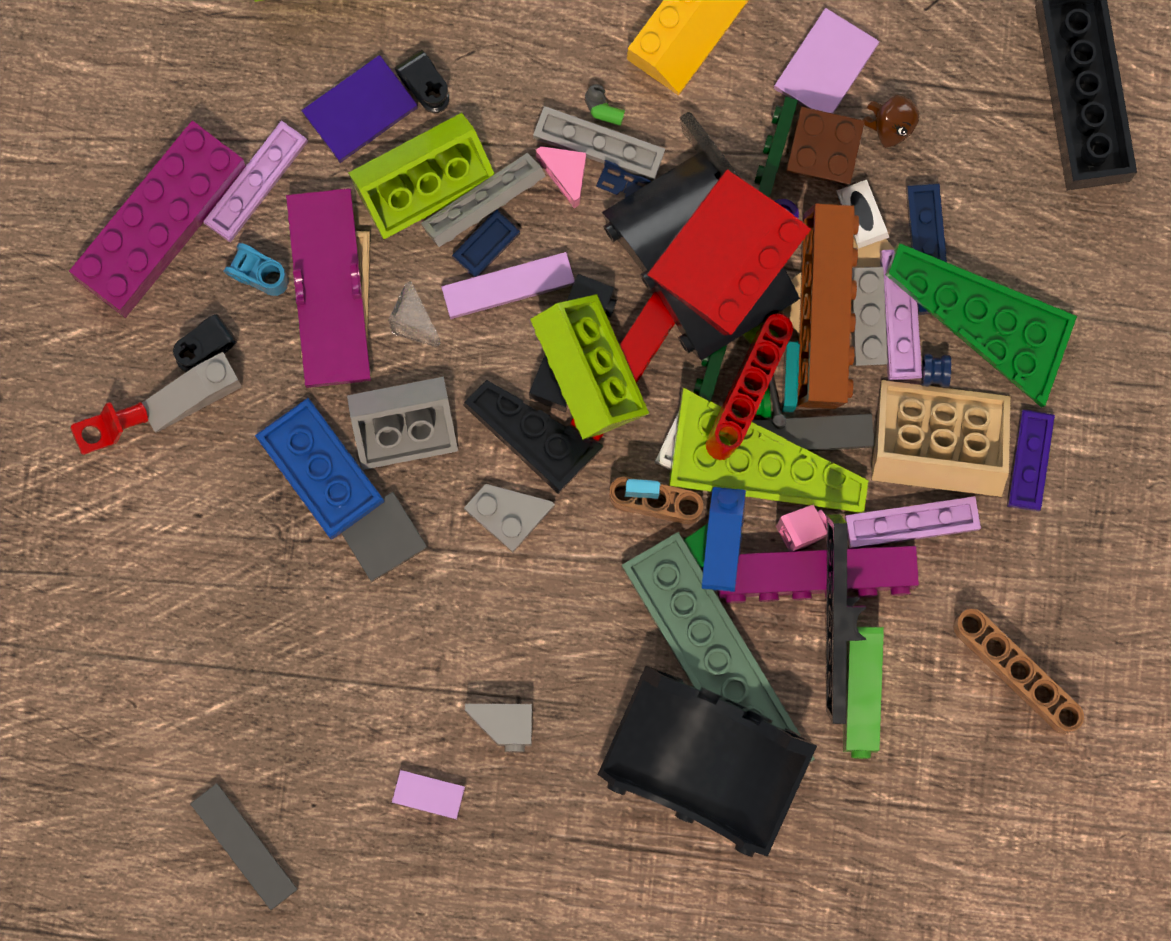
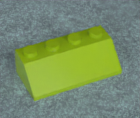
M463 113L348 172L364 206L383 239L448 206L495 174L474 127Z
M597 294L557 303L530 319L535 329L536 337L542 345L548 359V364L556 377L562 396L567 402L574 418L575 426L579 430L582 439L606 433L650 414Z

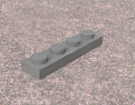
M546 106L543 107L533 134V139L564 150L586 153V158L603 164L605 160L610 161L626 172L651 181L655 180L665 153V148Z
M526 153L422 222L421 225L434 243L440 247L446 242L453 240L470 226L479 223L484 217L499 207L506 205L511 199L526 189L533 187L546 175L542 167Z

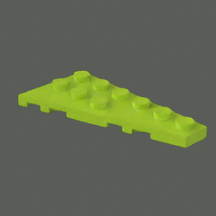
M682 388L669 486L712 492L713 487L746 490V497L803 505L814 504L817 507L864 513L869 480L751 422L743 442L729 458L725 460L714 459L707 452L705 444L721 410V406ZM719 436L722 443L730 445L727 438Z

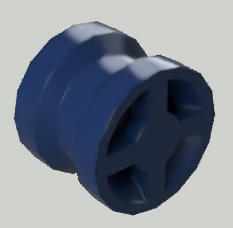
M924 354L921 368L922 386L929 387L931 384H939L941 387L948 388L951 380V356L943 355L941 358H934L931 354Z

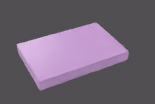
M825 8L774 85V89L786 97L797 99V104L802 107L834 113L880 41Z

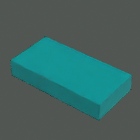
M788 342L784 351L782 412H793L797 407L800 350L798 342Z

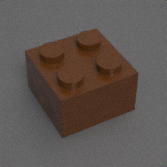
M801 106L786 172L849 186L865 121Z

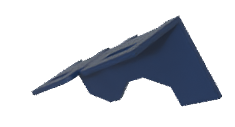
M605 160L604 169L596 187L615 195L623 192L626 198L642 188V186L637 185L638 182L647 185L651 181L644 177L630 174L619 168L617 164ZM608 170L619 173L620 176L618 177L613 174L608 173ZM627 176L634 180L633 182L628 181L627 183V180H625L624 177ZM603 181L614 185V188L602 185Z

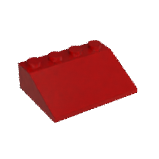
M727 169L647 275L720 333L732 335L811 229L787 209Z

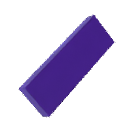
M1029 410L1021 411L1007 507L1036 512L1041 511L1055 415Z

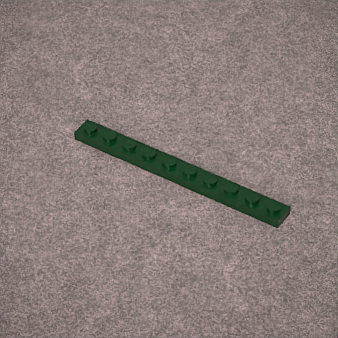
M785 97L783 106L776 105L771 122L777 125L775 135L767 136L763 154L768 155L766 166L759 165L754 184L760 185L759 191L769 198L798 102L797 99ZM727 345L702 360L701 366L707 367L704 380L697 378L693 393L708 401L712 399Z

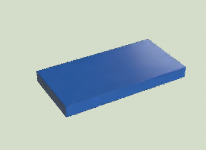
M309 398L255 435L331 540L385 502Z

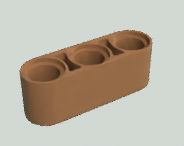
M622 476L616 478L610 486V502L619 510L681 524L695 523L703 511V500L694 491L660 484L659 494L664 497L665 504L660 508H653L648 504L647 498L632 497L630 500L621 501L616 497L615 490L618 487L626 486L628 479L636 478ZM684 500H691L696 504L697 512L693 515H685L680 511L679 504Z

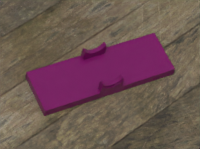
M351 188L286 195L305 387L311 388L371 381Z

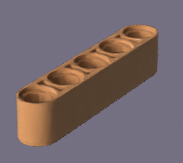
M967 609L957 616L953 625L954 633L1049 726L1062 734L1071 733L1081 727L1084 722L1082 708L984 613L978 609ZM964 617H972L977 621L978 630L976 633L972 634L964 630L962 625ZM989 640H996L1001 644L1002 653L1000 656L995 657L988 653L986 646ZM1013 663H1020L1024 666L1026 676L1023 680H1018L1012 676L1011 666ZM1037 686H1044L1050 692L1048 703H1041L1036 699L1035 689ZM1062 709H1067L1074 715V723L1071 727L1065 726L1060 722L1059 714Z

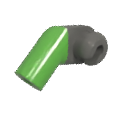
M593 84L589 86L588 91L585 93V102L591 115L598 120L621 126L625 110L609 106L604 95L605 89L601 85Z

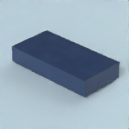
M496 210L452 255V258L472 277L480 276L520 235V231Z

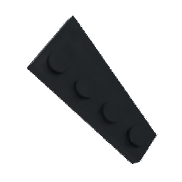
M488 380L463 404L471 414L558 494L604 447L595 440L592 442L587 438L582 439L579 431L551 419L547 413L541 410L537 411L526 405L522 399Z

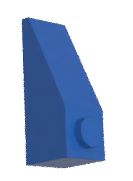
M713 487L702 589L735 592L745 516L746 490Z

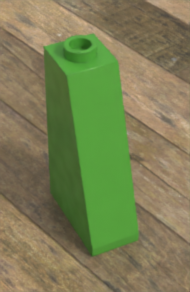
M857 627L859 633L866 640L847 641L846 724H843V752H851V758L870 759L871 753L880 751L884 627Z

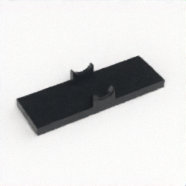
M827 514L826 712L832 724H846L847 641L866 640L857 629L858 616L866 609V606H853L855 602L860 600V597L847 596V522L840 514Z

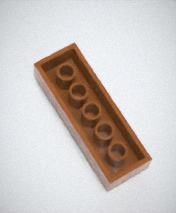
M815 203L803 214V223L811 231L802 241L797 407L836 409L848 403V398H852L853 379L849 378V365L852 366L854 363L855 350L854 346H850V333H854L856 316L855 313H851V300L856 298L857 282L852 280V267L856 268L858 262V249L853 248V235L858 234L859 216L854 215V206Z

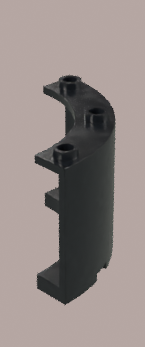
M699 152L606 209L602 214L607 222L603 227L612 242L618 241L643 272L640 274V277L649 291L653 289L656 291L682 334L678 337V340L688 354L693 352L702 361L766 321L769 316L777 314L795 303L800 297L783 266L733 334L723 335L647 275L720 179L719 171Z
M646 665L597 775L608 782L607 788L621 795H625L626 791L676 811L675 816L685 822L693 824L695 820L735 843L734 849L744 855L753 857L754 853L768 856L817 745L790 729H782L772 725L773 720L703 687L699 690L689 686L679 677Z

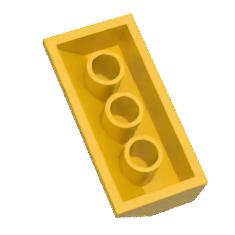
M663 0L628 47L627 60L679 96L749 0Z

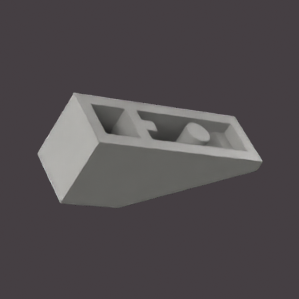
M221 352L193 367L143 401L142 404L147 411L148 421L154 432L157 433L242 388L224 352Z

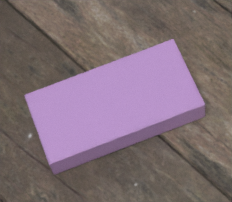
M400 770L392 803L457 820L465 787Z

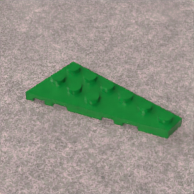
M901 243L897 244L885 275L1041 408L1046 406L1077 316Z

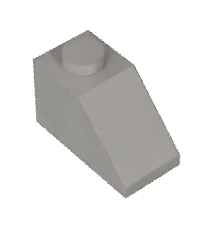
M465 704L466 714L498 746H505V752H525V746H532V704Z

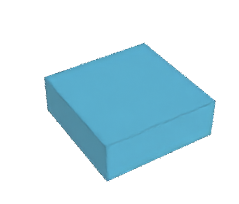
M628 479L626 481L625 497L658 499L660 482Z

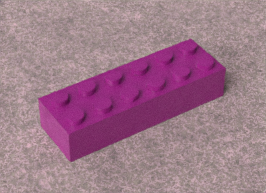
M191 121L72 266L69 272L73 278L126 318L203 224L209 213L246 167L243 158L194 121Z

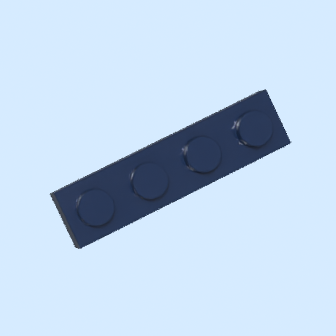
M940 184L907 186L906 197L911 248L947 262ZM917 302L918 315L930 314Z

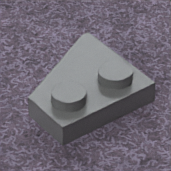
M485 484L464 507V510L513 553L555 507V504L549 500Z

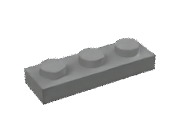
M883 267L852 268V280L857 282L856 298L851 300V313H855L856 316L855 330L852 333V346H854L855 350L853 366L887 365Z

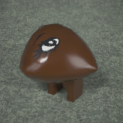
M895 95L883 105L875 101L869 103L867 109L872 110L877 119H872L870 116L863 119L865 126L877 131L881 144L887 148L901 143L913 133L919 122V110L908 97Z

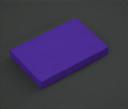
M379 55L301 111L339 163H341L416 110L418 105Z

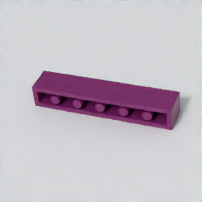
M916 546L847 549V592H858V597L878 596V591L891 590V596L910 595V590L916 589L919 586ZM827 550L740 554L735 592L718 590V598H726V603L746 602V597L759 596L760 602L779 601L780 595H792V600L812 599V594L825 593L826 599Z

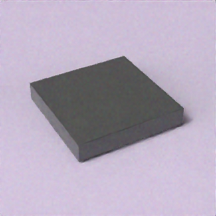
M394 492L383 497L384 503L341 533L371 583L428 549Z

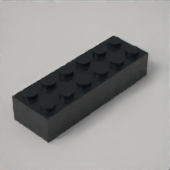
M1038 0L1035 9L1066 191L1130 182L1136 175L1137 168L1107 0Z

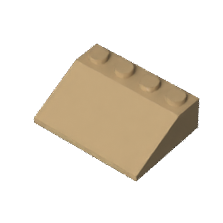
M881 380L871 480L1002 497L1009 475L1011 396L933 386L925 387L918 384Z

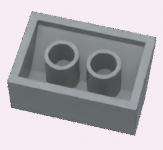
M444 377L347 395L350 418L362 470L458 451Z

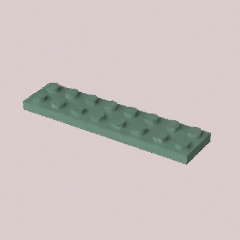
M679 532L621 565L694 688L700 690L703 687L773 720L772 725L782 729H790L800 735L714 590L702 589L703 572Z

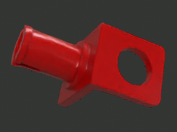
M109 402L105 404L100 415L74 423L70 429L80 453L86 455L117 444L124 429L146 423L148 415L141 402L116 412L112 403ZM92 426L99 430L101 437L98 442L90 444L84 441L82 431L86 427Z

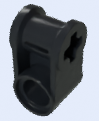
M419 49L394 67L400 80L414 94L425 110L430 113H440L448 107L450 102L448 86L422 49ZM433 91L435 94L440 93V96L436 98L434 95L429 96V93Z
M214 314L201 322L190 333L179 339L174 345L173 355L179 368L187 372L221 352L225 354L235 346L237 339L220 316ZM189 350V352L195 354V358L190 360L184 356V352Z

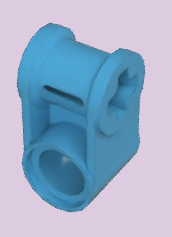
M238 243L236 247L238 249L237 254L229 267L226 266L223 272L236 281L250 285L268 295L278 296L284 293L288 288L289 278L282 265L246 244ZM269 273H280V278L276 283H265V277Z

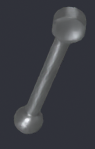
M772 377L769 383V390L775 414L773 426L780 429L785 426L786 418L781 414L774 377Z

